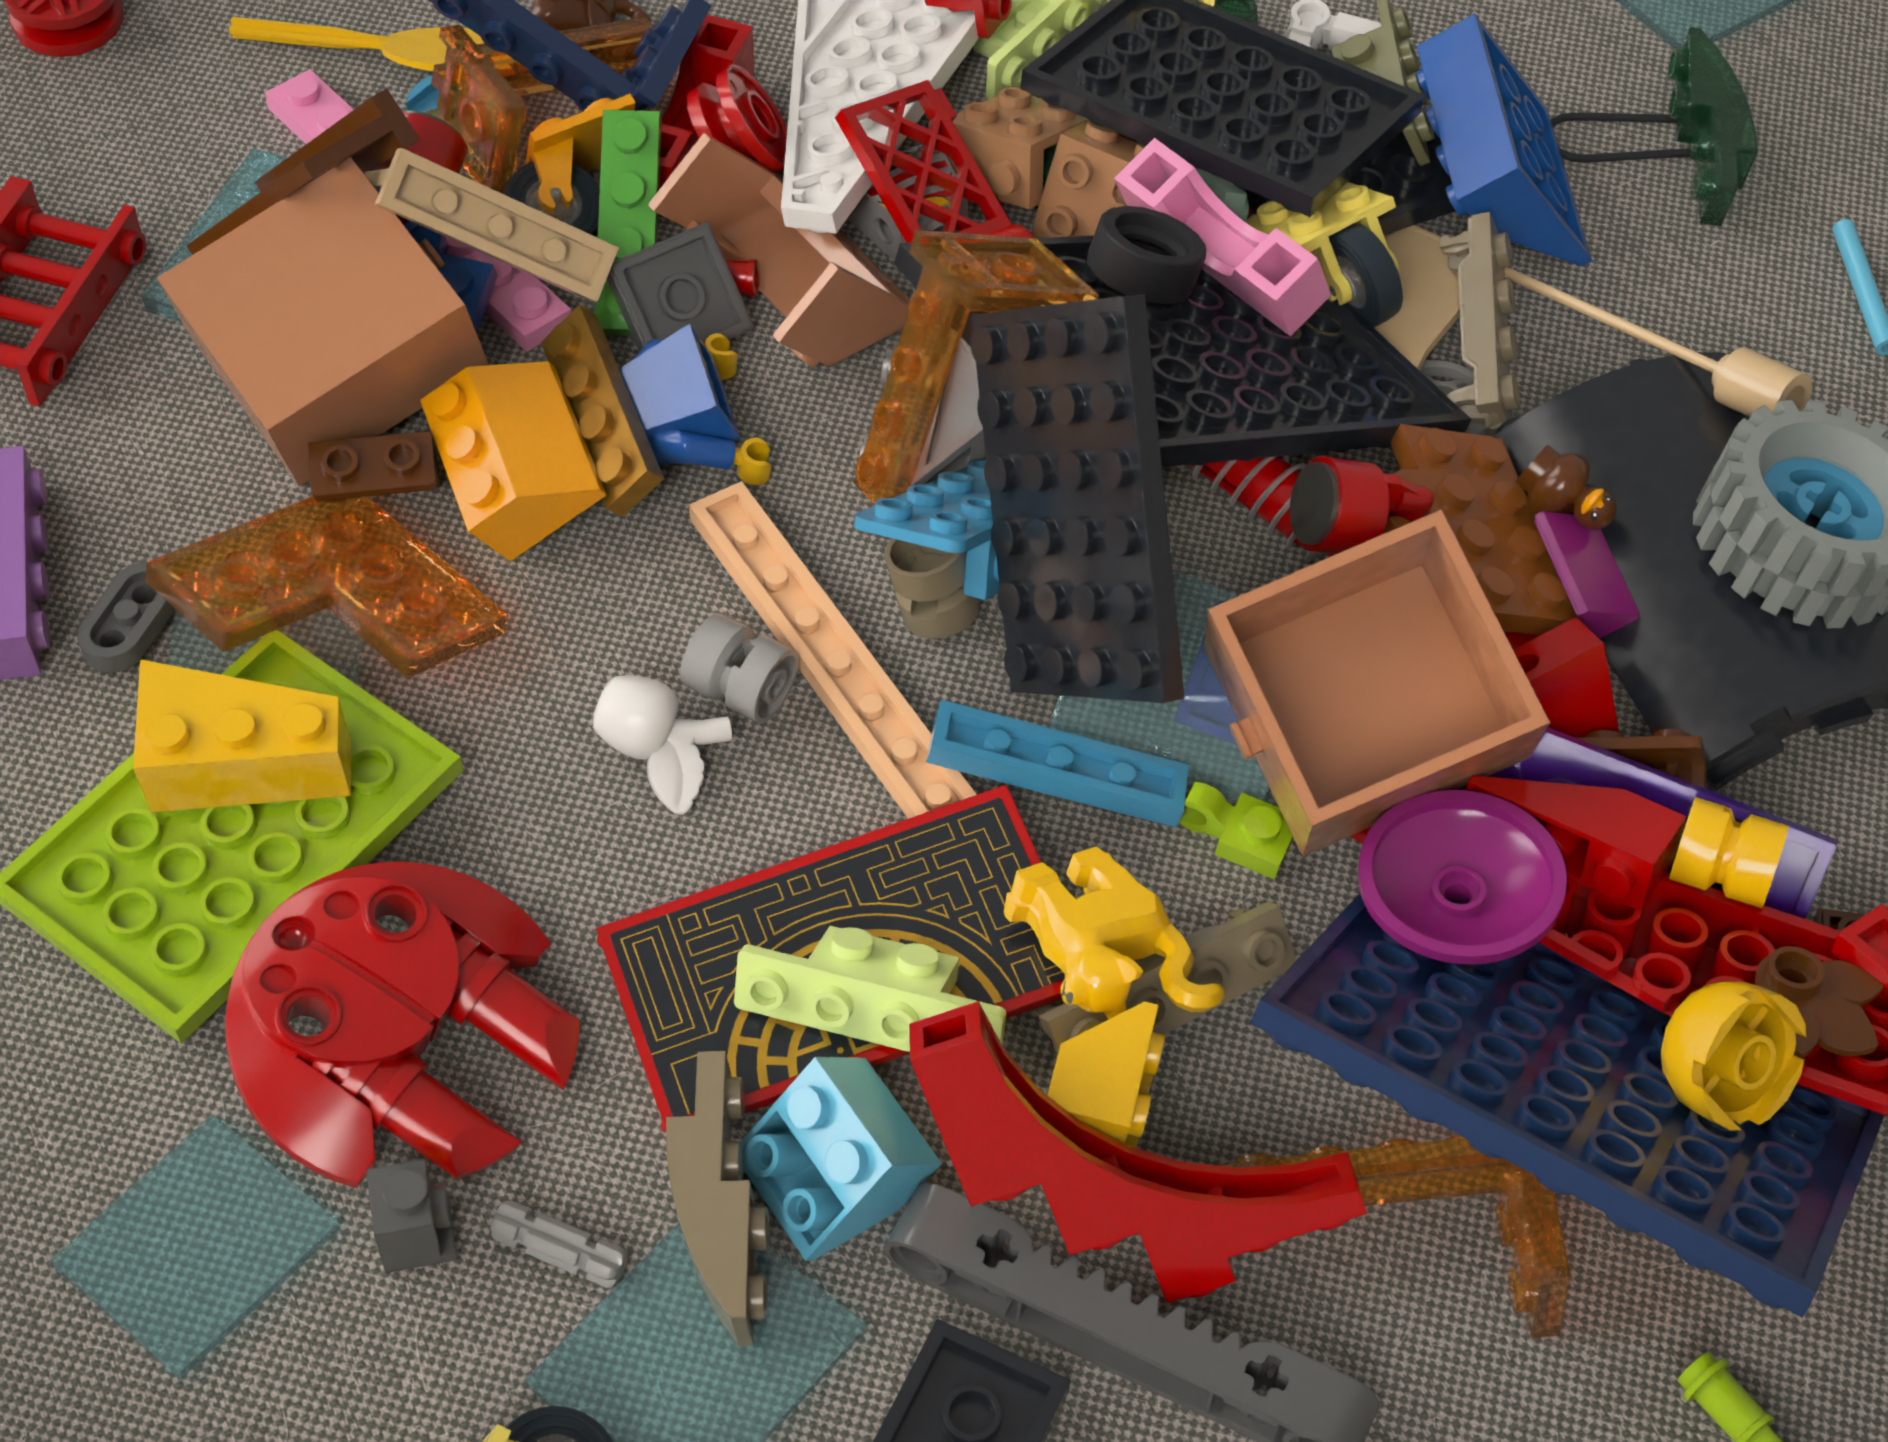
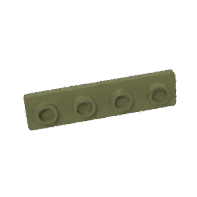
M1376 0L1381 27L1364 34L1354 35L1345 42L1331 47L1332 55L1337 59L1423 94L1422 106L1426 105L1427 98L1418 82L1416 73L1412 74L1420 70V64L1410 39H1408L1413 37V31L1403 6L1394 9L1390 0ZM1422 108L1420 115L1403 130L1419 166L1431 162L1427 142L1435 139L1426 111Z

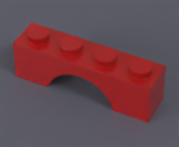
M706 15L680 62L675 90L667 111L662 118L659 189L699 139L687 109V94L702 82L716 87V76L721 70L731 64L741 66L752 76H755L753 26Z

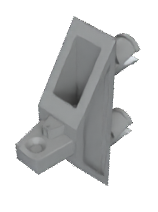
M950 326L944 349L939 350L937 355H932V357L923 356L919 352L898 350L887 346L886 359H883L881 384H895L915 388L917 386L927 387V389L932 390V400L923 436H918L917 441H912L911 443L902 442L900 439L876 436L865 432L864 445H861L859 470L894 475L896 473L906 474V476L911 477L912 485H924L938 479V474L955 472L967 467L968 462L971 460L986 459L983 426L977 411L979 388L976 361L972 355L971 347Z

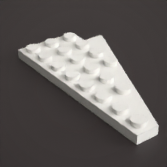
M798 0L781 210L786 227L807 229L816 233L838 232L871 187L872 182L835 119L836 115L841 109L925 80H929L934 90L943 88L980 38L977 35L974 11L953 12L944 7L927 6L925 0ZM919 101L905 105L903 118L917 124L925 113ZM869 118L859 121L868 137L885 144L888 127ZM901 133L898 134L896 150H898L907 136Z

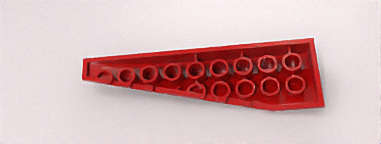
M1370 828L1349 837L1363 844ZM1666 873L1642 911L1567 878L1566 894L1561 913L1552 929L1538 942L1672 1017L1675 1010L1691 993L1709 984L1745 982L1755 985V974L1760 962L1778 948L1785 946L1800 947L1815 954L1821 962L1841 960L1831 952L1836 935L1840 930L1765 905L1763 908L1730 899L1725 897L1723 891L1711 887L1703 890L1670 880L1669 873ZM1881 992L1877 998L1861 1006L1875 1030L1878 1040L1877 1049L1873 1053L1866 1055L1842 1056L1826 1051L1817 1044L1809 1055L1800 1057L1804 1059L1801 1076L1797 1082L1798 1085L1888 1116V992L1885 994Z

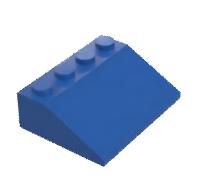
M1472 14L1419 44L1417 50L1422 69L1417 71L1416 75L1423 92L1431 100L1432 106L1426 109V114L1433 130L1442 142V145L1436 147V153L1442 167L1451 177L1452 184L1446 187V191L1455 211L1461 217L1466 214L1471 217V215L1490 211L1498 233L1507 232L1511 242L1582 267L1592 262L1548 109L1476 14Z

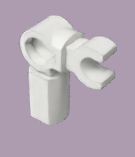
M1300 0L1291 9L1290 24L1285 37L1316 50L1326 44L1329 51H1332L1331 47L1345 42L1354 35L1364 34L1381 27V23L1342 12L1334 16L1330 14L1329 7L1320 0Z

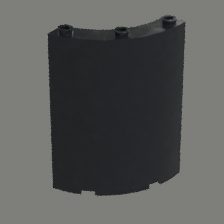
M1697 352L1717 362L1728 354L1721 352ZM1675 355L1651 360L1636 359L1627 363L1622 368L1590 379L1553 397L1523 416L1513 417L1505 421L1497 429L1493 437L1502 438L1518 478L1548 444L1560 455L1576 453L1585 457L1590 464V474L1586 486L1602 487L1615 498L1617 505L1616 516L1601 531L1637 606L1639 617L1632 623L1599 639L1604 643L1607 659L1652 733L1664 729H1677L1685 731L1690 735L1702 737L1707 756V789L1716 792L1751 768L1784 752L1782 739L1814 726L1821 736L1845 727L1868 722L1874 714L1872 710L1888 708V611L1884 615L1877 612L1871 622L1859 626L1850 616L1843 628H1826L1823 616L1818 615L1812 624L1807 626L1794 623V611L1785 607H1781L1776 616L1760 609L1765 598L1754 591L1744 599L1731 588L1736 580V577L1731 572L1718 576L1709 564L1716 550L1701 551L1696 536L1702 526L1693 525V512L1698 505L1696 500L1734 429L1743 418L1748 420L1749 417L1715 400L1712 372ZM1810 513L1805 524L1816 529L1821 519Z

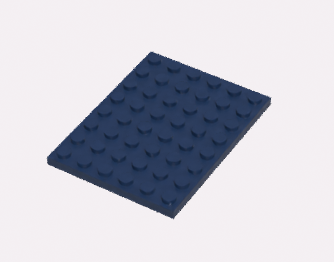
M1360 893L1260 999L1250 1024L1269 1033L1272 1040L1281 1047L1295 1052L1307 1053L1333 1067L1336 1073L1345 1081L1360 1087H1370L1399 1102L1402 1108L1412 1117L1424 1122H1436L1466 1138L1470 1145L1478 1152L1492 1158H1504L1534 1174L1537 1180L1549 1190L1558 1194L1573 1195L1603 1211L1608 1219L1620 1228L1631 1232H1642L1674 1249L1677 1255L1686 1263L1702 1270H1714L1746 1287L1750 1295L1759 1302L1773 1308H1785L1802 1318L1816 1295L1885 1116L1796 1084L1789 1099L1771 1119L1760 1125L1749 1120L1740 1125L1733 1121L1741 1130L1730 1131L1707 1120L1681 1103L1662 1071L1661 1047L1665 1029L1671 1019L1667 1014L1540 943L1514 957L1487 964H1455L1420 955L1404 947L1382 930L1368 912ZM1457 900L1450 901L1456 904H1464L1463 902Z

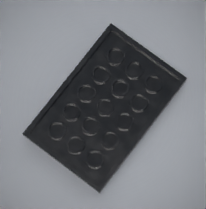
M1111 0L1022 69L1020 86L1021 90L1042 98L1048 104L1067 109L1089 119L1095 125L1107 127L1128 136L1143 146H1147L1156 138L1196 169L1207 171L1233 183L1240 189L1252 191L1281 204L1289 211L1301 213L1308 217H1311L1420 115L1424 95L1199 0Z
M1145 294L972 314L973 333L970 345L977 369L979 388L977 411L983 426L986 454L984 477L990 492L993 520L991 541L996 551L1000 586L997 599L999 609L1003 615L1006 642L1004 665L1009 676L1011 692L1155 703L1185 699Z

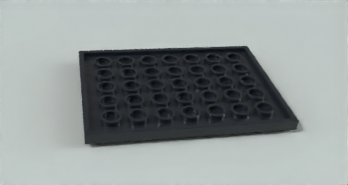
M1093 236L900 243L894 261L895 266L913 284L914 289L927 299L943 317L945 323L953 328L970 347L971 335L973 333L972 314L1126 296L1110 288L1096 277L1087 264L1088 250ZM1203 269L1200 271L1192 294L1183 302L1172 304L1146 302L1162 467L1190 464L1200 466L1211 462L1251 461L1255 458L1285 455L1295 457L1307 453L1344 452L1349 449L1370 447L1388 448L1391 446L1392 438L1400 424L1465 433L1471 422V418L1348 303L1339 305L1338 299L1332 302L1327 299L1291 337Z

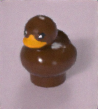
M1547 444L1515 481V483L1528 492L1529 511L1534 517L1542 511L1563 514L1573 512L1575 519L1581 526L1587 529L1598 530L1608 526L1616 516L1617 505L1612 494L1602 487L1586 486L1590 474V464L1585 457L1579 454L1564 453L1560 455Z

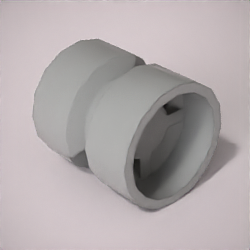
M722 612L713 613L699 626L687 646L681 663L680 680L686 687L713 701L725 697V704L729 709L761 724L767 722L776 714L790 693L799 667V654L791 647L767 635L758 636L754 639V631L749 626Z

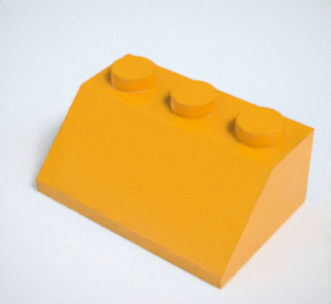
M549 361L469 366L420 400L468 532L510 562L607 495L601 480L597 477L595 464L584 437L580 434L578 422L567 395L564 393L556 368Z

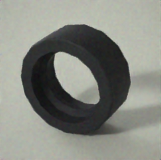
M1119 206L1110 208L1101 215L1088 250L1087 264L1096 277L1110 288L1126 296L1145 294V301L1148 303L1172 304L1183 302L1192 294L1206 259V245L1190 227L1165 213L1145 207Z

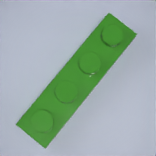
M603 110L598 238L619 247L614 261L657 243L658 213L654 212L648 206V203L659 191L662 128L660 111ZM606 279L599 299L595 302V313L605 336H632Z

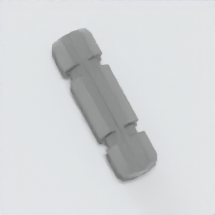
M512 1200L504 1201L497 1209L490 1225L491 1236L495 1241L514 1249H518L522 1244L527 1247L525 1254L575 1275H578L583 1270L587 1272L586 1280L605 1288L614 1287L624 1273L628 1259L627 1252L623 1247L604 1239H600L596 1244L591 1241L592 1234L543 1213L538 1214L536 1218L530 1216L531 1208Z

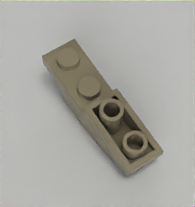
M726 1051L697 1052L695 1116L666 1117V1154L671 1191L690 1258L707 1298L718 1318L738 1346H754V1320L767 1318V1279L765 1274L756 1275V1251H768L769 1213L767 1206H756L750 1180H742L743 1156L741 1142L731 1141L732 1120L744 1119L745 1091L743 1077H732Z

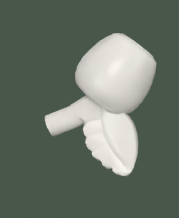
M615 676L607 682L600 696L592 719L593 729L608 745L622 754L634 759H648L647 775L655 795L670 811L678 815H684L692 808L693 800L698 798L699 788L703 785L704 780L702 774L704 771V761L700 758V752L696 745L732 741L730 719L728 716L706 720L675 719L679 710V699L675 692L667 685L657 680L640 676Z

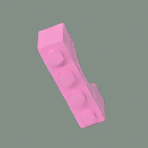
M1156 138L1114 178L1127 206L1145 207L1165 213L1183 222L1195 231L1206 245V259L1202 269L1290 337L1331 296L1317 257L1277 228L1270 234H1265L1248 225L1212 192L1195 167Z

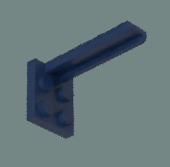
M428 0L433 3V6L440 14L465 25L481 36V39L488 47L507 54L526 67L536 80L552 85L571 98L583 112L590 104L599 99L611 98L615 100L630 93L636 102L634 111H645L648 106L653 109L661 99L711 8V5L704 0H686L679 9L671 4L663 13L655 28L649 27L637 43L633 54L638 59L632 69L627 67L620 75L514 0Z

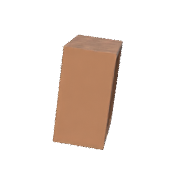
M351 157L156 277L194 343L299 487L311 480L308 443L379 436L423 408L420 402L422 398L464 368L489 365L464 302L438 270L445 266L443 260L426 238L418 244L394 213L374 205L379 193Z
M1442 510L1208 609L1203 649L1238 722L1235 721L1229 724L1231 733L1245 760L1255 756L1302 856L1372 827L1386 811L1404 800L1428 792L1457 790L1466 786L1472 775L1487 777L1531 758L1550 724Z

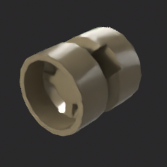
M891 538L886 545L884 558L891 582L896 591L895 595L906 628L916 636L936 639L955 635L970 626L979 614L981 602L979 598L963 595L967 551L963 553H950Z

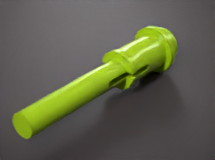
M1708 1351L1695 1360L1677 1379L1678 1383L1686 1390L1682 1395L1686 1402L1690 1403L1695 1399L1734 1442H1784L1770 1427L1775 1418L1770 1413H1767L1727 1371L1731 1364L1726 1358L1718 1361Z

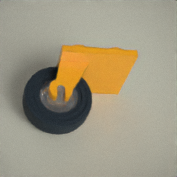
M631 93L615 100L611 98L599 99L590 104L584 112L563 120L560 117L551 118L539 124L529 134L525 165L512 175L503 194L597 237L600 188L588 172L601 167L603 110H634L636 102Z

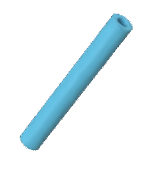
M1850 219L1840 220L1833 225L1832 232L1875 351L1881 356L1888 355V314L1854 222Z

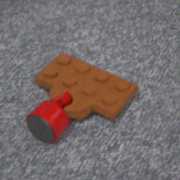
M1400 424L1390 443L1400 470L1393 474L1383 473L1377 465L1370 462L1319 456L1311 460L1296 479L1290 500V522L1299 544L1308 551L1338 554L1442 510L1503 631L1542 635L1568 620L1578 618L1534 520L1536 518L1529 511L1527 496L1523 488L1515 483L1518 476L1502 438Z

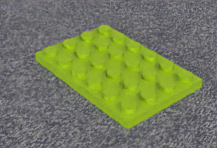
M274 627L221 675L339 697L352 742L351 796L151 813L133 770V753L0 872V905L181 1044L227 1001L232 978L243 951L260 925L280 904L297 891L318 879L341 870L368 864L464 771L461 757Z

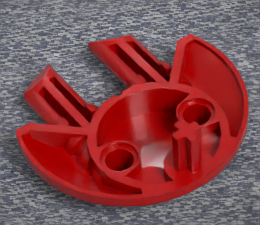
M379 862L341 870L314 881L285 900L264 920L243 951L232 978L226 1007L225 1038L229 1065L236 1087L247 1109L260 1128L289 1156L313 1172L332 1181L358 1188L367 1176L366 1169L373 1168L375 1162L373 1128L378 1131L382 1126L457 1180L473 1175L497 1163L514 1152L522 1144V1141L426 1072L428 1064L421 1060L419 1056L426 1050L428 1042H432L441 1030L447 1014L462 1026L468 1021L562 1090H564L569 1080L575 1061L579 1041L580 1020L510 970L535 967L549 950L551 942L530 916L507 896L484 882L448 868L414 862ZM386 915L396 916L402 919L409 929L400 933L389 932L377 923V919ZM299 1016H309L318 1020L324 1030L314 1036H303L296 1033L289 1026L288 1022Z

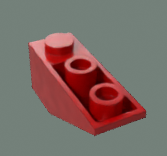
M1474 775L1468 780L1466 787L1467 791L1498 797L1529 813L1555 840L1564 859L1567 878L1639 911H1642L1674 863L1687 817L1626 789Z

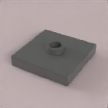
M709 222L614 261L607 276V281L639 352L648 341L652 339H666L689 324L704 345L706 338L712 334L719 333L730 340L755 328Z

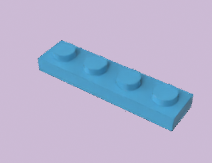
M945 700L940 701L935 716L926 763L1175 828H1177L1184 812L1189 764Z

